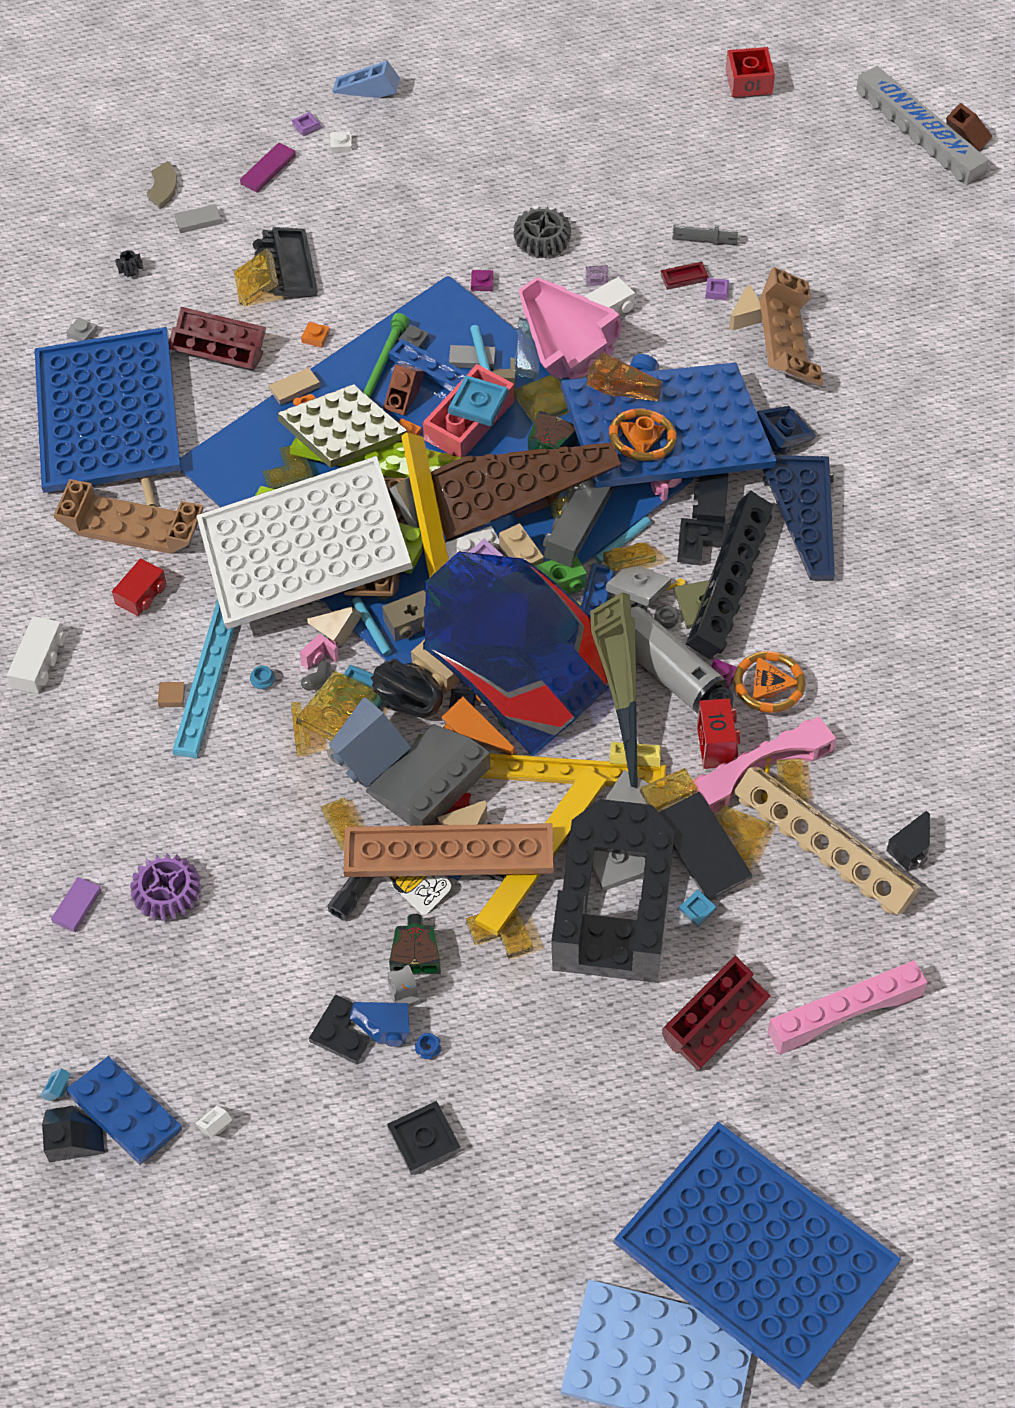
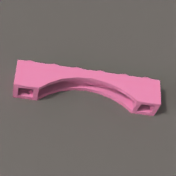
M819 716L812 720H805L799 727L791 731H784L778 738L770 742L765 741L761 743L757 749L749 753L744 752L740 754L736 760L728 764L723 763L719 765L715 771L707 775L702 774L692 782L691 795L700 791L712 812L716 813L729 806L734 790L749 767L762 768L769 763L772 764L786 760L814 761L834 750L836 737ZM767 757L771 758V761L766 763Z
M914 960L771 1018L768 1034L779 1054H783L807 1044L821 1033L852 1017L879 1008L899 1006L923 996L928 982Z

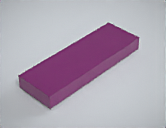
M278 142L240 178V184L257 193L296 156L295 150Z

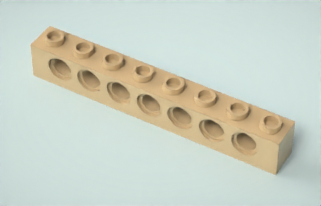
M749 767L733 793L740 797L738 800L743 805L755 808L759 811L758 815L763 820L775 823L779 826L778 830L783 835L795 838L799 841L798 845L803 850L809 853L813 852L819 856V861L823 865L838 870L840 872L839 876L843 880L851 884L854 882L861 888L860 892L870 899L875 898L882 903L881 908L889 914L898 915L904 913L922 888L761 768ZM763 790L768 794L766 803L761 799V792ZM782 805H785L788 809L786 818L781 814ZM802 820L808 823V831L806 833L801 829ZM823 835L827 836L829 840L827 848L821 844V837ZM843 850H846L849 854L848 863H845L841 858ZM864 865L870 869V877L868 879L862 875V867ZM884 881L889 882L891 885L890 894L885 893L882 888Z

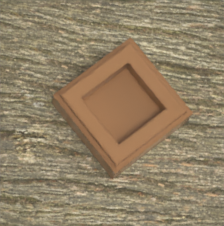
M160 682L158 706L184 707L185 683Z

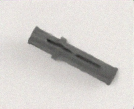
M674 225L672 239L713 242V244H718V242L737 244L738 230L719 229V227L710 229Z

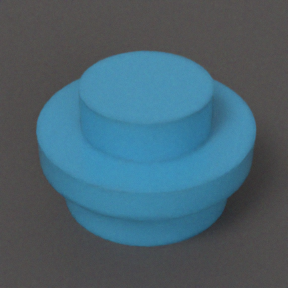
M257 666L250 675L251 684L257 689L269 688L275 681L274 672L267 666Z

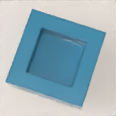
M697 889L679 906V910L696 927H699L716 911V906Z
M62 1068L52 1072L40 1097L47 1101L62 1097L69 1086L67 1080L71 1073Z

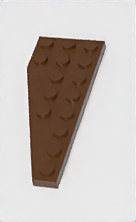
M612 442L579 447H559V449H538L509 452L507 454L462 457L431 471L442 530L446 540L451 541L621 467L622 464Z

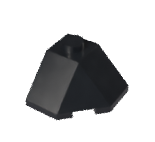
M73 1105L45 1110L42 1122L43 1150L49 1163L105 1154L103 1129L93 1119Z

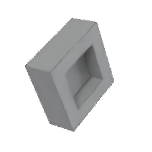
M78 317L66 331L67 337L76 341L89 340L98 331L96 324Z

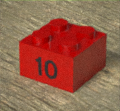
M768 47L727 50L726 73L732 97L773 94L775 73Z
M730 698L699 702L697 732L703 769L717 768L723 763L728 764L738 757L740 731L735 729L734 723H737L736 709L731 708Z

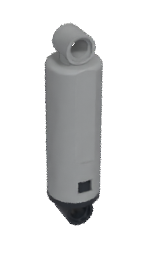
M638 606L631 608V617L635 618L636 661L697 714L699 702L704 700L730 698L731 708H733L734 695L727 689V680L644 609Z

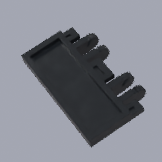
M273 227L272 230H262L263 238L253 241V248L256 250L254 252L255 258L260 261H267L269 270H263L258 274L259 280L262 281L260 284L261 290L273 293L274 296L316 297L318 288L305 228Z

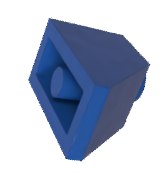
M354 1002L350 1012V1019L374 1041L391 1047L405 1044L410 1033L408 1003Z

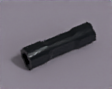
M349 877L327 905L328 912L346 921L374 877Z

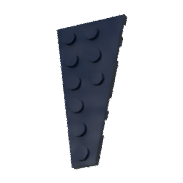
M774 455L776 459L775 467L762 470L809 580H834L829 456Z

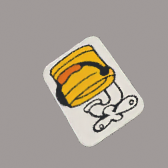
M443 875L383 876L422 915L429 913L451 889L450 881Z

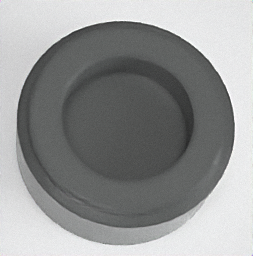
M663 605L656 609L654 619L666 629L673 628L678 623L679 614L674 607Z

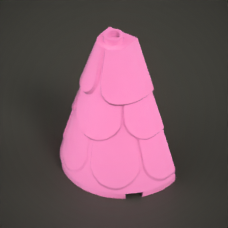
M538 277L519 289L524 315L529 323L540 362L553 377L561 380L563 377H569L570 380L583 377L596 370L615 349L613 346L615 339L619 338L621 333V319L614 309L593 302L587 297L567 291L565 287Z

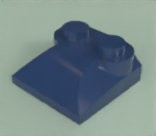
M790 406L757 411L771 449L777 454L787 453L791 446L815 439L817 436Z

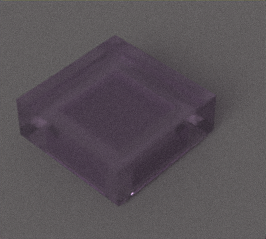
M608 265L586 267V287L607 284Z

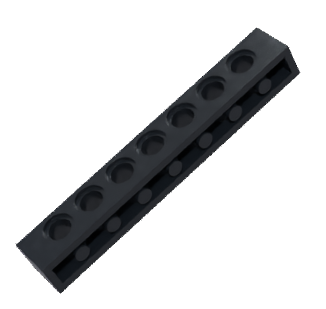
M749 491L738 501L685 644L708 659H711L717 653L721 654L727 646L726 637L733 629V618L741 607L739 604L740 598L747 590L745 584L753 573V562L760 554V550H758L759 545L766 537L765 528L773 517L771 512L774 505L753 491Z

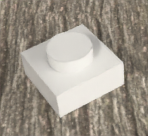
M351 131L330 133L331 153L352 151Z
M216 1106L195 1124L202 1133L212 1137L222 1133L226 1129L227 1124L232 1121V1118L227 1111Z

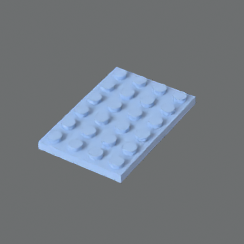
M588 1279L561 1394L612 1408H741L752 1352L692 1305Z

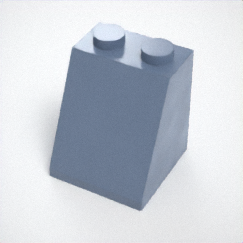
M366 697L360 701L329 744L330 748L335 752L331 755L341 767L344 764L349 769L346 774L355 784L360 781L365 787L370 785L411 748L386 715Z

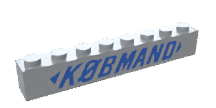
M875 66L858 75L856 87L858 94L867 99L874 108L881 111L888 120L895 123L902 132L909 135L914 143L924 148L928 155L938 160L942 167L952 172L956 179L968 185L986 175L989 160L879 66Z

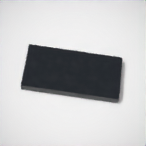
M700 791L658 812L675 831L673 848L706 898L712 900L752 878V873Z

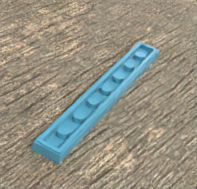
M218 599L172 750L173 755L198 758L235 627L226 628Z

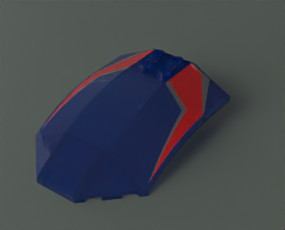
M459 551L424 582L426 599L424 607L425 641L423 642V650L429 652L465 683L496 715L531 756L537 754L572 724L609 688L591 632V616L564 589L524 558Z

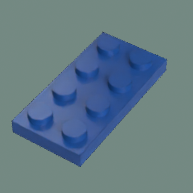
M107 1056L66 1089L67 1095L139 1165L144 1163L182 1130V1125L110 1056Z

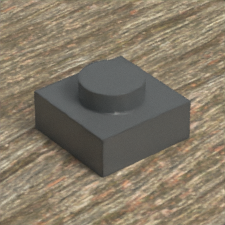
M409 325L398 340L403 339L422 349L429 340V333Z

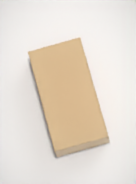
M308 367L269 385V390L278 403L282 405L319 388L320 382Z

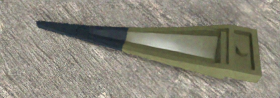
M622 592L590 611L591 632L615 705L626 755L630 785L637 788L635 618L631 617L630 595Z

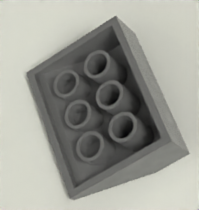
M433 724L411 745V748L366 789V793L410 826L434 825L438 821L437 817L443 816L490 769V752L471 738Z

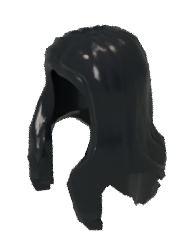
M391 659L377 666L374 670V675L371 676L373 692L381 697L383 700L382 704L389 710L410 714L419 718H430L438 712L443 702V693L440 686L427 672L414 663L404 664L398 659Z

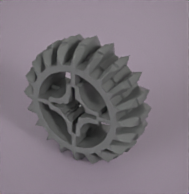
M539 206L535 210L530 208L529 212L523 211L522 216H518L514 224L513 237L517 247H520L522 252L527 251L528 256L535 253L537 258L540 254H543L545 258L548 254L554 257L556 252L562 253L563 248H567L568 242L571 239V226L568 217H564L563 212L558 213L556 208L550 210L548 206L545 209H541Z

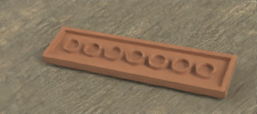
M552 823L345 827L343 873L344 877L552 874L553 827Z

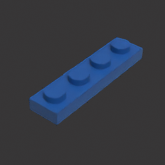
M403 339L389 352L390 360L398 364H407L425 370L423 377L449 391H452L468 374Z

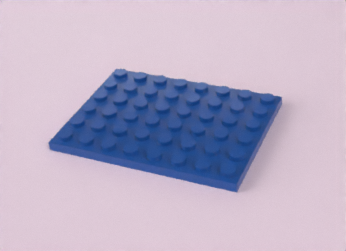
M167 327L34 348L41 488L43 493L65 490L69 479L96 485L181 470Z
M736 362L561 380V390L580 446L611 442L609 438L611 422L617 415L631 409L652 410L665 416L672 423L677 433V442L674 449L664 458L655 461L630 459L616 449L622 466L593 478L592 481L595 488L774 468L776 465L775 456ZM639 417L633 418V419H630V420H627V421H624V422L636 423V420H637ZM619 426L618 437L620 441L635 450ZM666 430L648 452L661 449L667 444Z
M717 1122L619 1232L613 1242L798 1390H800L901 1261L900 1257L720 1122Z

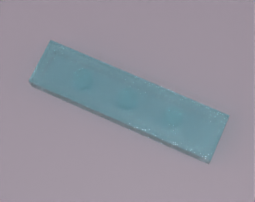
M519 317L517 323L515 374L537 379L540 359L536 344L532 338L529 323L525 318Z

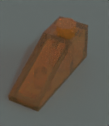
M602 352L589 367L586 385L606 395L658 401L663 381Z

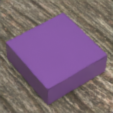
M310 112L292 120V125L302 136L321 128L320 123Z
M707 278L705 299L727 300L729 280Z

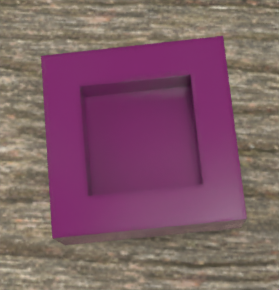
M472 270L471 291L493 292V270Z
M714 659L711 667L727 680V689H729L737 667Z

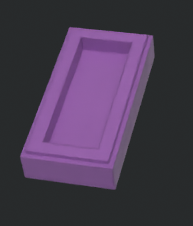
M77 877L52 916V923L76 932L100 894L101 887Z

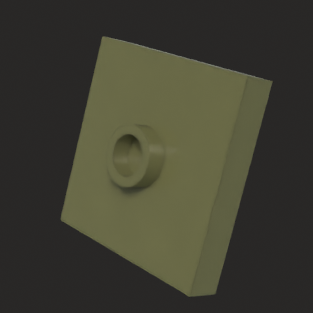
M709 580L674 587V593L686 629L692 628Z

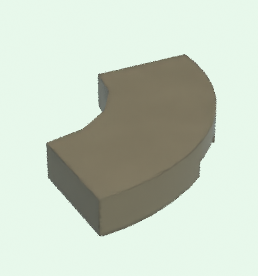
M169 161L151 171L155 183L146 192L147 198L159 209L164 207L173 198L177 185L176 173Z

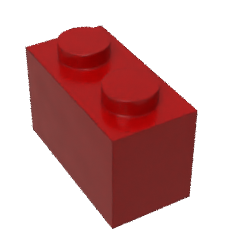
M140 558L112 590L115 605L139 616L143 610L146 611L150 607L154 597L164 591L166 587L164 570Z

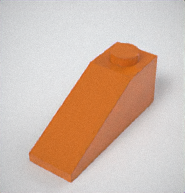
M464 697L441 717L445 723L443 728L471 738L482 747L507 755L518 754L515 747Z

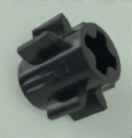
M132 250L121 252L120 259H115L118 273L124 274L127 277L139 275V269L144 268L140 254H135Z

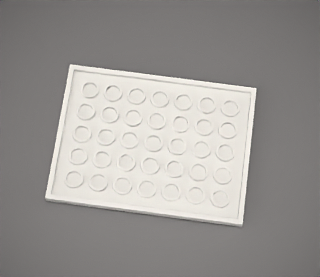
M377 456L196 515L222 617L227 629L413 568Z

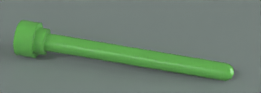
M394 314L390 322L392 331L363 391L369 398H371L389 359V352L395 346L399 335L405 332L410 324L409 318L404 314Z

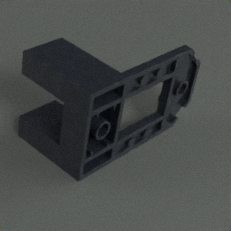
M599 799L572 819L563 889L558 890L551 939L553 971L658 983L675 831L652 805ZM594 850L646 856L637 920L586 914Z

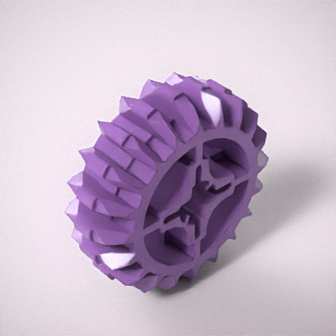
M166 853L165 857L160 859L156 854L155 861L151 862L146 858V866L138 865L139 873H133V882L130 883L131 898L135 903V907L138 910L141 909L144 916L150 914L151 918L155 921L160 915L161 920L165 922L167 915H171L172 919L176 920V913L178 912L185 916V907L193 909V901H198V893L201 892L200 876L196 873L195 866L190 865L186 858L181 860L180 856L176 854L171 859L170 855ZM154 878V883L149 886L150 889L146 890L147 885ZM186 883L183 891L177 896V891L182 888V884Z

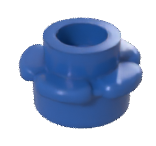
M431 1033L422 1034L415 1044L416 1053L420 1054L423 1059H432L433 1056H438L441 1052L440 1039Z

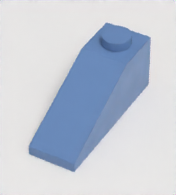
M387 60L337 77L333 93L373 98L390 96L397 92L400 77Z

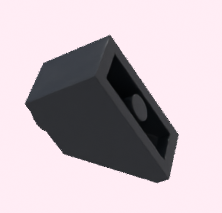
M925 811L889 839L886 851L907 872L913 867L920 868L928 859L930 813Z

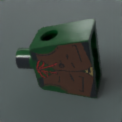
M540 410L528 436V450L573 447L578 442L573 423Z
M410 914L407 916V926H397L395 928L389 959L390 971H399L406 965H409L413 975L441 974L440 957L434 927L432 925H423L422 915Z

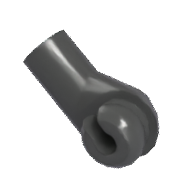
M326 661L319 662L317 672L301 679L302 688L305 690H315L325 686L331 667L330 663Z

